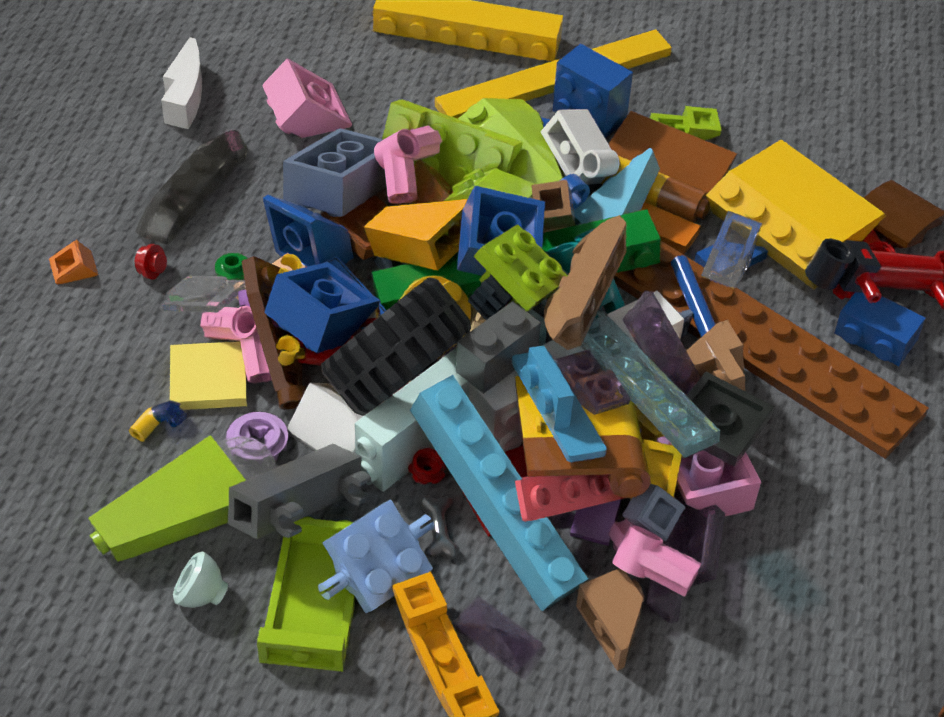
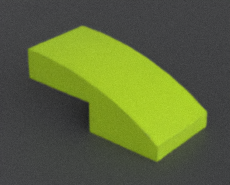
M685 106L682 116L651 113L650 119L703 140L720 136L722 131L717 109Z

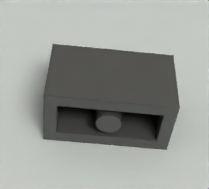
M512 301L457 341L456 372L484 394L515 371L512 365V356L528 353L529 348L539 346L541 322Z

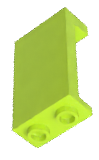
M306 516L293 522L302 527V532L289 538L283 536L264 628L260 627L257 638L259 663L343 672L356 597L344 588L327 600L321 594L331 589L334 585L322 592H319L318 585L336 574L333 560L324 547L323 542L353 522L348 520H319Z

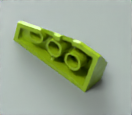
M482 98L458 118L523 142L522 149L513 161L509 174L534 184L560 181L563 178L558 162L541 134L544 123L540 114L523 99Z

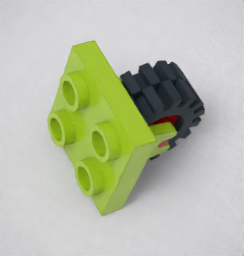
M517 224L483 245L474 255L475 259L486 269V272L479 279L482 282L481 286L473 292L474 294L470 296L468 302L485 320L512 301L522 306L528 312L559 289L562 277H567L568 275L562 270L558 261L549 257L536 243L534 237Z

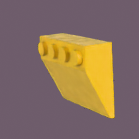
M779 140L730 170L706 195L713 214L755 246L764 247L768 250L767 255L813 290L818 286L808 279L805 269L822 241L832 238L843 243L846 240L861 242L885 217L884 212L783 140Z

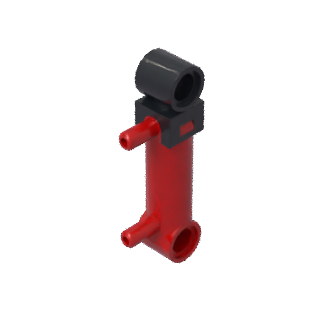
M829 238L822 241L805 269L806 276L815 285L831 290L840 284L843 291L864 293L869 303L878 302L882 294L877 287L924 291L929 296L935 298L941 308L944 309V251L937 252L934 257L871 250L867 242L846 240L843 243Z

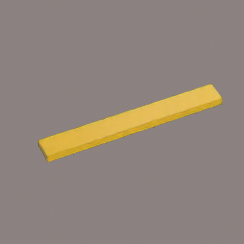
M655 29L593 48L592 50L629 69L671 56L672 47ZM560 59L435 97V107L440 113L458 119L467 112L469 107L478 103L482 98L523 99L528 101L553 93L556 65Z

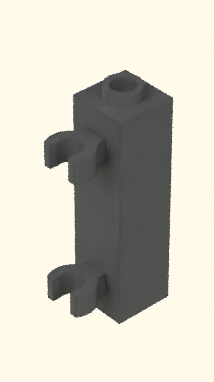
M331 444L229 487L228 524L256 539L276 530L282 536L289 538L302 532V527L293 523L345 498L353 505H360L370 500V495L363 493L360 490V486L371 482V477L366 472L361 471L362 457L336 444Z

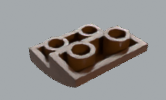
M893 180L883 183L864 197L865 200L885 213V217L873 230L886 236L890 244L899 248L906 249L922 242L927 230L942 225L944 221V210Z

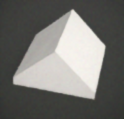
M310 382L287 430L290 436L314 451L331 444H336L356 454L355 423L364 416L354 413L331 383Z

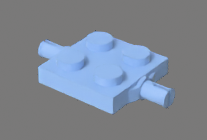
M390 499L324 541L323 545L333 560L336 574L318 585L319 592L334 585L321 595L329 600L332 596L346 588L356 597L364 612L368 613L394 596L392 585L431 571L433 567L420 548L418 538L434 529L433 522L420 528L431 518L425 514L408 525Z

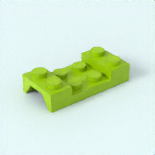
M403 99L391 102L382 137L384 140L401 129L413 130L428 125L433 130H438L442 139L440 152L432 157L414 161L415 177L453 190L452 187L455 184L463 181L465 175L479 168H482L484 173L494 168L509 173L511 165L523 145L522 141Z

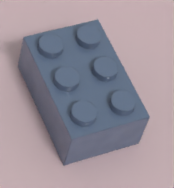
M339 128L284 160L283 200L297 203L305 208L325 211L333 217L345 216L348 212L387 187L385 169L378 164L374 155L376 144L383 139Z

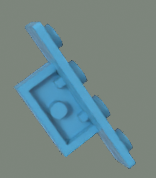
M545 346L531 347L528 353L512 356L513 367L568 462H576L604 457L607 449Z

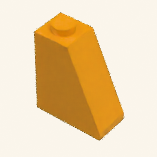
M467 199L385 207L364 226L374 256L438 271L459 251L462 210Z

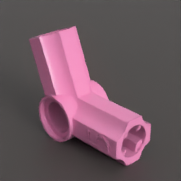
M429 125L413 130L401 129L376 144L374 155L378 164L385 169L387 195L390 203H411L418 199L414 161L432 157L440 152L442 139L438 130H433Z
M209 306L208 310L202 313L200 324L204 331V337L240 341L247 382L255 384L272 381L250 306H241L239 308ZM272 319L274 326L279 327L277 322Z
M626 519L621 522H614L609 532V536L613 541V548L616 551L612 563L631 575L639 578L648 577L685 597L693 585L702 563L663 544V540L659 536Z

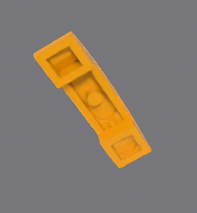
M431 571L392 585V590L411 642L448 716H499V710L482 675L477 677L447 615V603Z

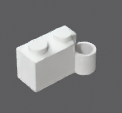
M588 109L558 110L541 130V134L566 176L577 174L586 184H600L606 177L617 173L620 165L619 157L608 145Z

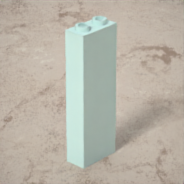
M531 309L528 313L541 322L539 346H542L546 341L547 328L542 316ZM457 348L355 423V452L362 457L361 471L366 472L371 477V482L366 483L367 485L373 484L384 492L409 472L408 466L412 463L413 456L417 451L423 448L435 449L410 411L420 392L454 375L469 398V382L456 372Z

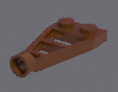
M252 256L242 261L250 308L275 392H277L279 408L283 410L296 409L307 389L302 383V363L295 358L292 364L282 365L278 361L281 350L276 348L281 337L286 335L293 337V335L289 331L274 326L272 319L264 313L276 275L281 267Z

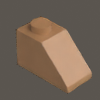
M620 568L580 584L576 607L617 671L625 667L639 622L642 603L644 602V594L639 583L635 579L631 580L628 574Z

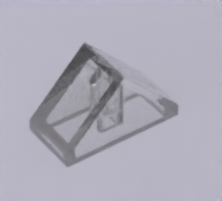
M728 211L701 277L735 290L750 266L762 223Z

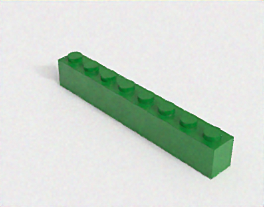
M648 210L620 215L626 222V254L616 273L660 263L661 238ZM613 217L543 233L542 250L546 252L558 245L575 242L574 238L598 227ZM459 252L438 271L405 264L372 272L375 296L386 310L397 303L401 296H403L404 291L409 288V285L419 278L426 276L444 277L458 284L469 299L474 294L473 292L481 286L482 282L479 279L482 276L457 270Z

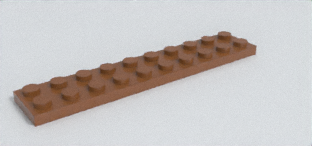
M663 241L660 242V263L619 272L614 276L616 285L637 299L658 291L677 312L689 309L671 266V261L683 254ZM688 258L715 324L725 320L729 321L743 344L744 368L884 459L894 451L926 416L929 408ZM692 317L688 332L700 339L701 336Z

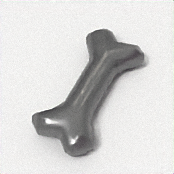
M425 495L419 501V508L431 518L430 523H434V529L432 530L433 541L425 549V555L430 558L443 555L448 559H454L460 551L459 546L451 541L448 535L445 512L452 506L453 500L447 496L435 499L430 495Z

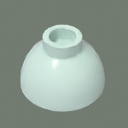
M203 551L196 553L188 561L178 578L173 592L174 602L177 605L189 608L201 607L210 602L218 605L227 591L228 583L222 580L220 569L211 556Z

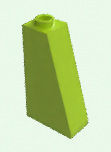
M210 435L90 516L88 519L95 532L89 536L102 555L110 551L117 562L136 557L228 523L229 487L246 481V479Z

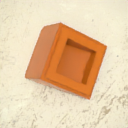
M78 240L73 241L49 258L57 285L98 275L91 250Z

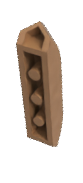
M620 215L600 224L576 245L572 251L574 255L569 275L562 277L559 289L546 302L544 321L547 331L553 341L566 350L582 345L626 254V222Z

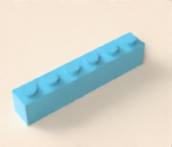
M454 375L420 392L410 409L411 413L541 611H544L579 588L580 584H583L588 579L548 517L526 522L522 520L515 481L522 478Z

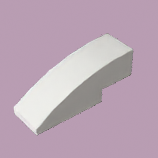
M191 37L163 76L165 95L161 99L164 123L189 129L197 114L202 94L199 50L196 39Z

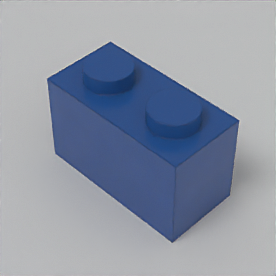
M855 292L841 310L834 334L842 337L847 343L855 344L875 354L881 360L889 361L899 366L918 341L925 317L883 296L878 302L869 303L864 293Z

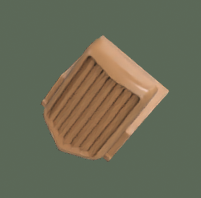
M728 320L718 322L671 364L669 387L672 406L675 410L706 371L745 391L743 344Z

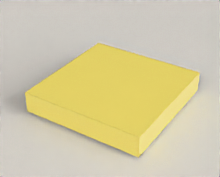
M240 341L170 345L171 411L247 406L246 371Z

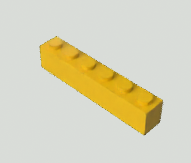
M376 0L373 7V32L535 58L537 60L555 61L562 36L563 15L472 0Z

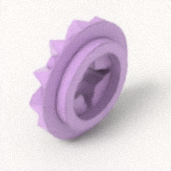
M266 412L248 413L237 418L230 425L226 435L227 446L231 451L232 457H240L245 465L250 461H257L262 466L265 460L271 458L276 461L278 454L281 451H286L288 430L284 422L273 414ZM250 433L258 438L264 437L265 444H260L257 441L251 443Z

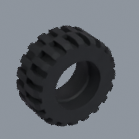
M428 277L321 364L322 374L352 411L364 416L403 387L471 330L470 319L439 280Z

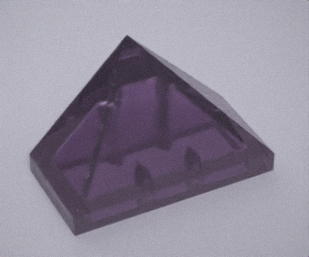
M479 596L452 622L454 628L514 673H517L543 646L541 641Z

